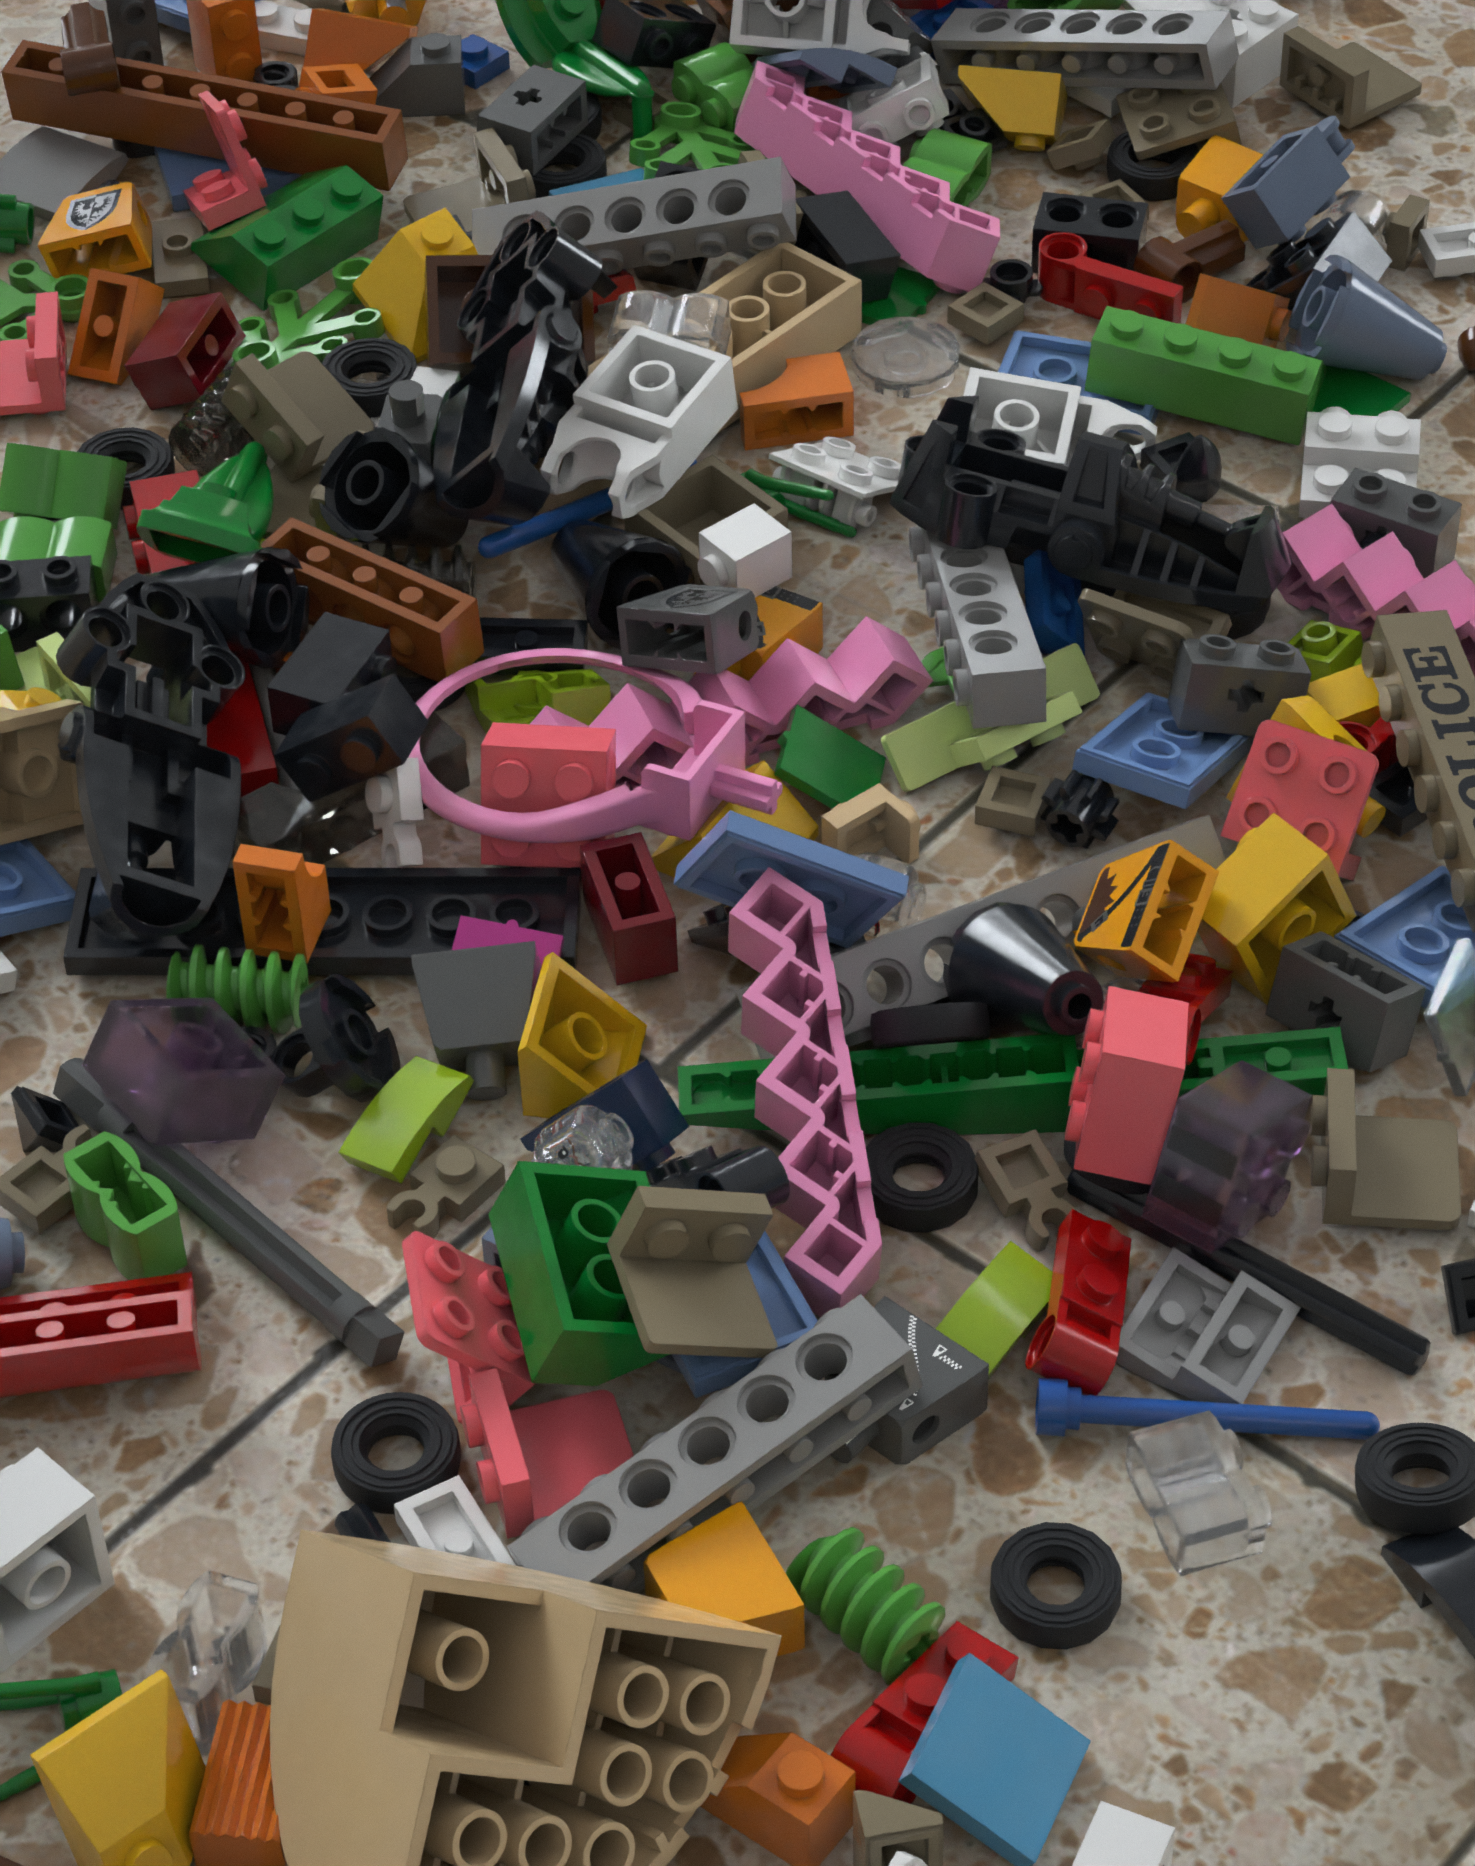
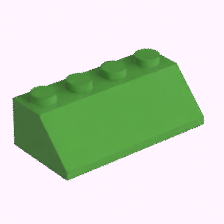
M1106 306L1091 341L1084 391L1142 406L1145 404L1153 405V408L1299 446L1306 429L1307 411L1312 412L1326 376L1327 367L1323 360L1307 357L1297 352L1284 351L1248 342L1242 338L1228 337L1193 328L1186 324H1177L1138 314L1131 310Z

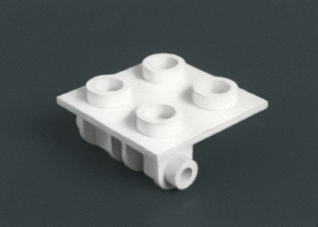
M824 437L823 442L814 444L796 443L793 448L769 453L768 459L782 464V466L776 468L772 477L828 489L834 494V498L831 501H823L780 492L785 498L800 505H805L812 510L819 508L820 513L831 516L856 529L861 526L868 528L872 525L877 515V508L871 505L873 497L893 492L896 489L901 464L885 457H866L855 452V444L837 437Z

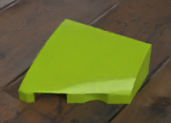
M592 669L555 672L539 670L519 671L516 676L508 681L487 684L481 677L465 685L466 695L486 734L493 722L530 724L546 705L589 726L611 702L610 684Z

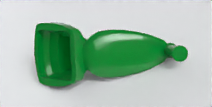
M495 0L507 34L516 50L530 67L536 65L546 69L552 68L553 71L585 80L586 92L605 97L629 95L632 97L633 136L630 138V141L636 138H643L653 131L652 98L655 92L652 90L645 73L638 66L628 65L592 40L602 12L599 0Z
M254 441L248 443L240 451L239 455L231 457L216 466L193 488L181 486L171 500L164 499L159 506L151 510L142 509L136 526L137 533L141 539L158 553L190 563H198L261 549L260 542L266 535L270 525L274 503L273 482L270 469L266 464L268 455L265 453L263 445Z

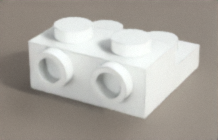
M929 53L899 68L891 87L849 93L838 99V107L853 112L852 130L897 146L896 141L914 132L917 137H921L933 128L938 129L944 123L943 118L950 115L948 100L939 84L938 70Z
M1328 407L1321 412L1307 411L1299 518H1308L1330 505L1331 498L1355 467L1368 472L1378 473L1385 478L1417 488L1421 419H1407L1398 411H1385L1378 416L1350 415L1347 410L1341 407Z

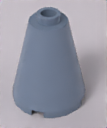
M1329 255L1324 260L1331 263V265L1324 273L1316 269L1313 270L1299 293L1290 316L1288 327L1297 330L1295 344L1286 341L1287 351L1323 360L1325 366L1413 380H1422L1429 373L1434 374L1438 371L1447 352V345L1443 343V332L1440 328L1345 257Z

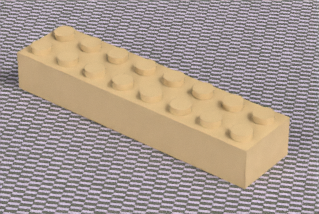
M789 242L780 243L773 248L762 250L646 327V329L731 357L738 409L720 429L722 431L740 418V393L761 388L780 377L786 370L785 359L836 352L862 334V280ZM608 353L588 366V376L595 370V368L608 355ZM539 458V461L533 465L540 474L545 458ZM562 459L561 464H560V466H559L558 477H559V473H560V469H561V466H562L563 459ZM595 479L585 482L575 490L558 495L550 493L543 507L535 516L610 487L613 480ZM557 533L552 534L549 537L554 539Z

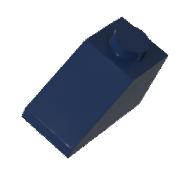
M645 1059L548 1118L520 1138L528 1151L582 1166L579 1162L584 1164V1161L576 1151L575 1156H573V1149L568 1141L569 1139L572 1144L574 1142H581L589 1147L590 1153L595 1158L594 1167L626 1170L636 1164L640 1171H647L676 1153L670 1142L690 1126L649 1061ZM595 1123H601L607 1129H610L611 1132L604 1130L601 1125ZM593 1127L601 1132V1136L597 1139H592L589 1135ZM616 1141H618V1148H619V1151H620V1156H619V1157H618V1151H617V1148H616V1145H615ZM564 1145L568 1150V1156L560 1159L558 1152L563 1149L562 1146ZM611 1148L613 1150V1159H605L603 1157L606 1149Z

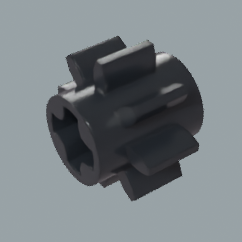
M1072 770L1065 781L1054 778L1041 797L1048 804L1040 816L1041 820L1046 821V827L1051 836L1066 846H1082L1084 849H1088L1095 837L1106 841L1119 821L1112 814L1120 801L1114 798V793L1109 783L1104 782L1101 778L1096 779L1078 773L1076 770Z

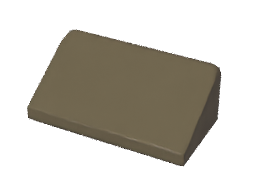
M864 1790L853 1791V1866H888L896 1851H904L918 1857L928 1866H943L944 1822L941 1813Z

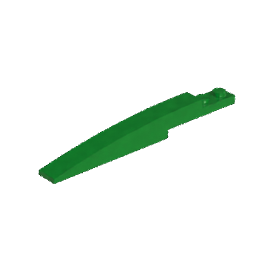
M1340 1026L1199 1039L1192 1062L1189 1065L1185 1064V1071L1171 1122L1176 1126L1216 1123V1105L1324 1095L1327 1068L1348 1069ZM1042 1034L849 1051L861 1131L863 1130V1134H880L888 1128L912 1122L933 1123L953 1130L958 1135L1024 1134L1035 1129L1038 1133L1065 1132L1071 1106H1068L1073 1076L1076 1066L1081 1067L1085 1049L1076 1048L1075 1035ZM775 1058L678 1066L679 1111L688 1125L772 1130L754 1116L756 1080Z

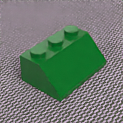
M348 165L306 172L265 197L264 200L267 206L217 227L191 242V250L262 311H265L269 308L267 298L274 292L284 289L297 291L334 268L338 263L350 258L377 241L384 195Z
M518 1161L488 1215L532 1383L599 1386L670 1355L653 1354L644 1350L607 1247V1243L638 1186L650 1187L645 1171Z

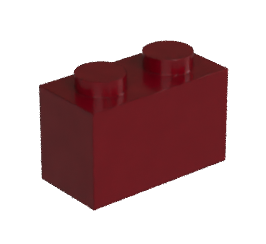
M221 292L170 302L124 367L150 410L203 400L232 358L234 350L240 346L246 335Z
M642 832L580 845L584 902L616 985L678 972L676 916Z

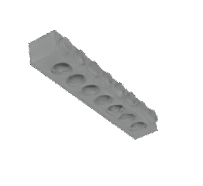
M1210 815L1180 823L831 954L841 1003V1018L846 1045L848 1044L849 1047L871 1039L870 1019L872 1013L899 1007L936 1004L935 1001L947 997L943 974L937 982L925 970L924 959L929 949L934 950L941 957L943 967L944 963L949 965L955 946L950 942L956 930L975 911L996 902L1026 905L1039 911L1042 907L1048 909L1055 919V926L1080 958L1086 957L1087 955L1075 947L1072 919L1079 908L1087 906L1099 873L1106 864L1172 839L1217 869L1226 859ZM872 970L878 972L886 982L887 993L881 1004L874 1001L867 991V978ZM751 985L736 990L741 1007L742 995ZM755 1043L760 1059L775 1058L774 1055Z

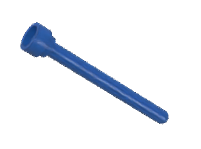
M695 459V461L690 466L698 463L697 460ZM610 487L534 516L522 524L512 525L484 536L478 543L480 555L484 558L492 559L555 534L571 521L579 519L589 520L612 511L613 504L608 495Z
M1038 1378L1035 1435L1064 1437L1066 1430H1079L1080 1423L1368 1440L1380 1430L1379 1419L1375 1414L1368 1411L1082 1395L1081 1387H1068L1067 1379Z

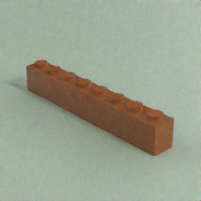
M28 40L21 41L1 71L12 118L17 121L225 160L198 94L208 90L218 101L225 99L230 109L236 110L247 134V139L240 141L242 148L245 147L251 158H256L260 167L303 175L306 172L348 165L375 189L390 191L408 160L402 110L120 57H116L121 88L69 96L60 50L65 48Z

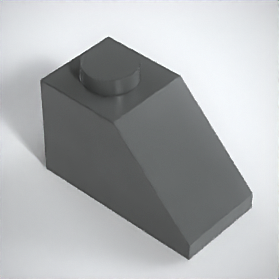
M430 33L423 37H410L369 78L378 90L375 105L402 110V117L465 115V76L461 35L447 36L442 33Z

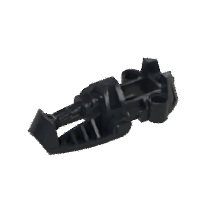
M537 210L500 241L457 321L458 329L465 333L467 338L474 344L471 363L476 367L446 390L437 426L433 464L434 489L437 504L451 517L510 526L519 525L532 519L543 507L550 494V484L533 465L539 461V458L546 457L553 443L558 422L574 405L573 394L588 378L589 372L584 353L580 347L582 334L578 324L572 317V303L582 298L590 289L605 299L618 288L602 271L603 260L562 231L547 215Z
M979 396L949 397L936 420L933 419L925 435L912 436L905 441L898 484L890 498V505L900 514L919 527L935 534L938 540L951 547L978 549L988 544L1006 549L1008 544L1013 542L1048 552L1052 566L1068 577L1142 596L1190 605L1256 613L1278 587L1292 564L1276 512L1272 506H1265L1261 514L1240 519L1231 524L1203 511L1202 502L1176 491V474L1170 473L1163 480L1156 478V465L1152 463L1143 471L1139 470L1136 456L1128 442L1088 431H1083L1079 437L1069 467L1024 455L1026 441L1013 432L1001 429H984L978 433L974 432ZM1228 568L1233 569V570H1237V571H1241V572H1240V576L1237 575V574H1235L1234 572H1232V571L1229 570Z
M136 573L124 579L108 592L98 606H92L83 613L58 648L56 660L60 670L68 679L80 686L91 687L90 707L77 705L65 717L58 735L60 758L76 764L78 798L85 834L98 872L89 907L90 919L104 932L116 938L141 942L175 936L196 928L208 912L222 885L237 835L242 779L241 765L237 756L207 747V724L211 723L219 715L244 683L245 670L239 658L230 651L223 633L208 609L194 592L174 586L167 581L157 580L141 573ZM128 657L152 665L146 676V682L136 681V667L124 663ZM165 841L171 842L176 881L144 871L149 863L148 857L155 854Z

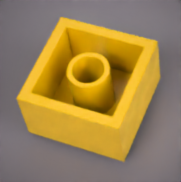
M1273 812L1259 827L1249 830L1240 839L1236 850L1216 869L1219 871L1197 932L1211 958L1216 960V964L1221 969L1234 971L1233 978L1264 1004L1268 1005L1283 946L1320 931L1334 938V935L1342 931L1357 915L1329 855Z

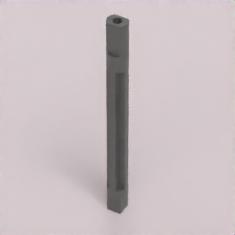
M73 1058L60 1066L53 1094L99 1134L104 1131L109 1132L126 1141L137 1154L140 1166L145 1172L164 1182L172 1191L174 1197L319 1320L331 1334L367 1365L374 1367L396 1360L405 1333L399 1326L324 1266L159 1126L149 1114L85 1060Z

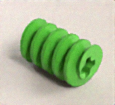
M196 944L188 962H182L180 952L175 951L171 957L167 977V1014L171 1022L176 1025H185L193 1016L197 1025L209 1028L215 1024L217 1018L220 1024H222L226 1016L236 1027H239L242 1021H244L246 1027L253 1026L264 1029L269 1022L273 1032L283 1035L290 1031L293 1024L299 1029L301 1027L299 997L304 989L309 986L304 954L297 953L290 970L283 971L280 954L277 951H271L264 969L257 967L253 949L245 950L239 967L232 966L228 947H221L219 949L214 964H207L203 945Z
M850 1527L842 1530L835 1536L818 1538L808 1544L795 1557L787 1568L786 1575L803 1601L804 1608L817 1616L820 1615L823 1625L829 1631L840 1634L843 1644L848 1649L860 1653L863 1663L868 1668L881 1672L884 1683L890 1686L938 1640V1630L945 1618V1608L935 1601L921 1607L925 1598L924 1588L914 1582L901 1588L905 1578L904 1570L895 1564L881 1569L884 1562V1552L874 1545L862 1549L864 1534L859 1529Z

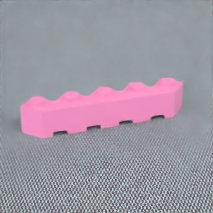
M757 60L736 116L734 134L754 149L760 150L768 159L781 157L791 177L816 195L849 191L901 255L900 258L927 278L933 279L934 284L950 293L960 294L963 290L969 292L980 285L1000 240V219L951 202L950 182L900 165V146L852 130L853 112L804 95V77Z
M1333 504L1328 505L1283 532L1292 564L1277 588L1287 603L1303 611L1311 606L1329 614L1330 623L1361 631L1363 640L1372 635L1377 615L1447 610L1475 677V585L1464 574L1456 560L1428 577L1423 578L1415 566L1412 555L1402 546L1393 531L1362 549L1355 539L1352 528L1342 519Z
M865 616L827 659L787 638L749 681L725 669L718 674L696 673L688 683L698 691L702 700L745 711V766L759 763V753L781 747L777 743V739L786 731L791 711L796 705L801 706L839 730L868 723L871 730L894 724L933 682V679L904 636ZM629 683L620 690L589 726L547 705L530 723L535 725L616 729V788L626 784L630 791L641 785V772L646 765L655 764L673 769L690 747L694 748V735H689L684 729L682 717L673 700L667 703Z
M768 867L729 912L728 952L761 973L742 995L741 1034L774 1055L775 1059L756 1080L754 1117L791 1142L778 1157L789 1180L790 1194L786 1202L775 1208L806 1230L784 1256V1264L812 1312L821 1317L834 1308L843 1307L860 1294L864 1297L879 1279L882 1238L874 1208L871 1175L863 1130L861 1131L858 1116L856 1089L848 1044L846 1045L843 1030L841 1003L834 963L831 961L827 938L824 905L821 900Z

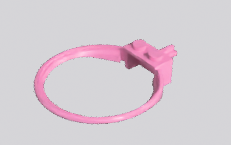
M544 648L507 653L482 660L458 670L430 688L416 702L428 719L435 708L453 692L474 680L500 670L543 663L585 664L604 667L635 676L662 690L677 706L682 717L684 729L689 735H694V748L690 747L673 769L655 764L646 765L641 772V785L632 791L624 784L607 792L558 808L525 813L505 812L472 803L447 789L433 776L426 766L420 752L419 738L408 758H418L422 803L431 811L453 824L494 838L530 843H563L599 838L639 825L663 832L666 835L691 841L722 800L772 815L777 809V799L783 789L782 783L775 779L745 771V711L702 700L698 691L690 683L661 669L623 666L622 656L572 648Z

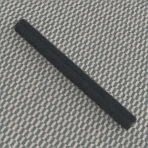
M1073 1169L1071 1170L1067 1179V1191L1077 1199L1171 1249L1173 1247L1201 1265L1233 1282L1241 1270L1301 1307L1296 1316L1407 1375L1417 1374L1425 1364L1430 1353L1431 1343L1428 1338L1218 1227L1214 1228L1152 1196V1193L1135 1195L1112 1191L1086 1180Z

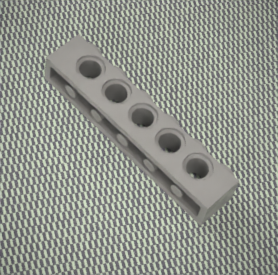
M956 8L931 39L936 63L940 66L939 74L942 84H961L958 77L959 65L1061 73L1064 85L1068 87L1216 90L1239 58L1230 11Z
M781 157L472 209V243L475 245L478 255H492L500 241L537 210L547 215L562 231L603 260L602 271L606 275L617 274L623 269L647 265L667 266L677 260L701 256L716 258L724 255L726 252L750 248L770 249L780 243L797 241L795 183Z
M919 526L909 528L908 540L911 561L917 562L920 589H926L927 611L929 618H934L938 647L944 646L945 669L947 676H953L956 705L966 706L973 729L1046 722V666L1004 549L988 544L978 549L954 548L938 540L935 534Z
M862 1294L843 1307L834 1308L826 1312L808 1332L784 1349L770 1352L760 1361L756 1369L728 1389L720 1390L710 1395L703 1401L696 1412L668 1432H661L651 1437L637 1454L612 1472L592 1479L577 1497L550 1516L541 1517L528 1525L521 1536L507 1546L516 1566L638 1594L645 1589L643 1562L650 1553L733 1504L742 1501L750 1513L921 1389L923 1385L913 1350ZM831 1374H840L830 1380H821ZM782 1415L775 1421L763 1423L765 1419L771 1416ZM724 1457L717 1463L703 1465L712 1458ZM665 1499L657 1506L644 1508L653 1500ZM606 1541L597 1549L584 1551L595 1542Z

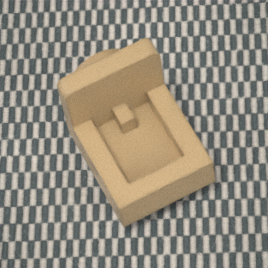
M880 783L847 802L836 805L831 811L821 816L822 844L862 859L884 847H887L906 864H910L919 858V831L921 824L917 812L911 804L905 800L898 799Z

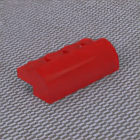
M192 1272L0 1297V1398L201 1371L202 1369L197 1329L196 1293Z

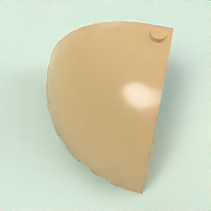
M301 1529L276 1645L270 1712V1758L276 1815H278L280 1839L287 1866H666L690 1837L683 1828L691 1819L696 1809L704 1803L709 1794L717 1797L728 1780L729 1776L722 1772L721 1768L741 1727L752 1730L770 1683L782 1636L694 1608L570 1577L426 1548ZM527 1780L530 1786L524 1785V1781Z

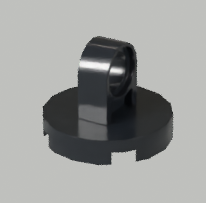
M332 974L323 980L310 984L299 997V1018L302 1027L289 1034L276 1047L270 1062V1072L274 1080L299 1097L308 1098L335 1085L346 1096L359 1102L372 1101L386 1083L400 1070V1058L389 1027L378 1032L373 1021L366 1013V1011L376 1006L370 996L353 980L340 974ZM308 1052H312V1059L308 1067L302 1074L294 1077V1071L299 1061Z

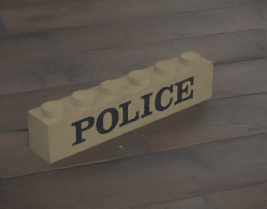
M1447 610L1377 615L1370 641L1364 642L1362 647L1363 671L1367 678H1373L1379 693L1381 717L1385 722H1390L1396 736V751L1399 763L1402 767H1408L1414 782V798L1417 809L1421 813H1426L1431 825L1435 855L1439 860L1444 859L1451 876L1453 901L1457 907H1463L1471 930L1475 932V677Z

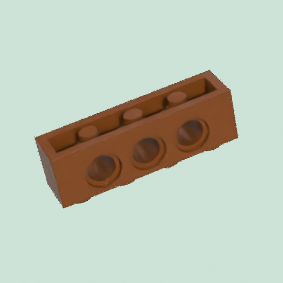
M293 517L261 543L262 548L288 549L298 558L302 569H294L298 585L308 586L310 597L308 624L312 626L316 624L324 612L388 629L390 631L392 657L396 658L397 664L438 683L458 670L472 665L484 653L478 602L475 597Z

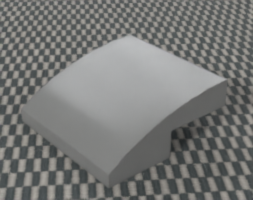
M42 126L21 139L0 160V194L16 195L17 202L32 203L34 216L51 221L65 198L70 195L99 189L102 183L108 180H116L129 159L123 152Z
M1173 1247L1121 1327L1116 1363L1148 1381L1196 1401L1243 1404L1301 1307L1242 1270L1234 1283L1231 1284Z

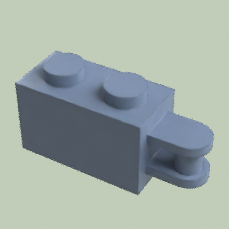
M1335 115L1323 119L1315 126L1284 134L1221 198L1255 249L1275 244L1280 245L1290 239L1294 242L1297 241L1307 231L1305 227L1306 222L1313 215L1328 209L1337 200L1338 197L1335 192L1350 178L1342 162L1354 151L1356 146L1351 139L1345 140L1338 130L1340 122Z

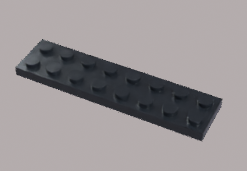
M96 868L80 869L63 956L67 975H168L171 957L175 951L180 952L182 962H188L196 944L204 946L207 964H214L219 949L221 947H228L232 966L239 967L246 947L233 868L227 869L214 901L196 928L175 936L141 942L116 938L104 932L90 919L89 907L98 872ZM146 868L144 870L145 872L176 881L174 868ZM326 868L331 912L308 963H306L308 975H415L411 955L452 950L460 916L462 915L506 924L507 921L513 919L522 928L563 935L564 944L560 958L576 969L582 893L581 868ZM255 955L257 967L264 969L268 957ZM281 959L283 971H289L293 961Z

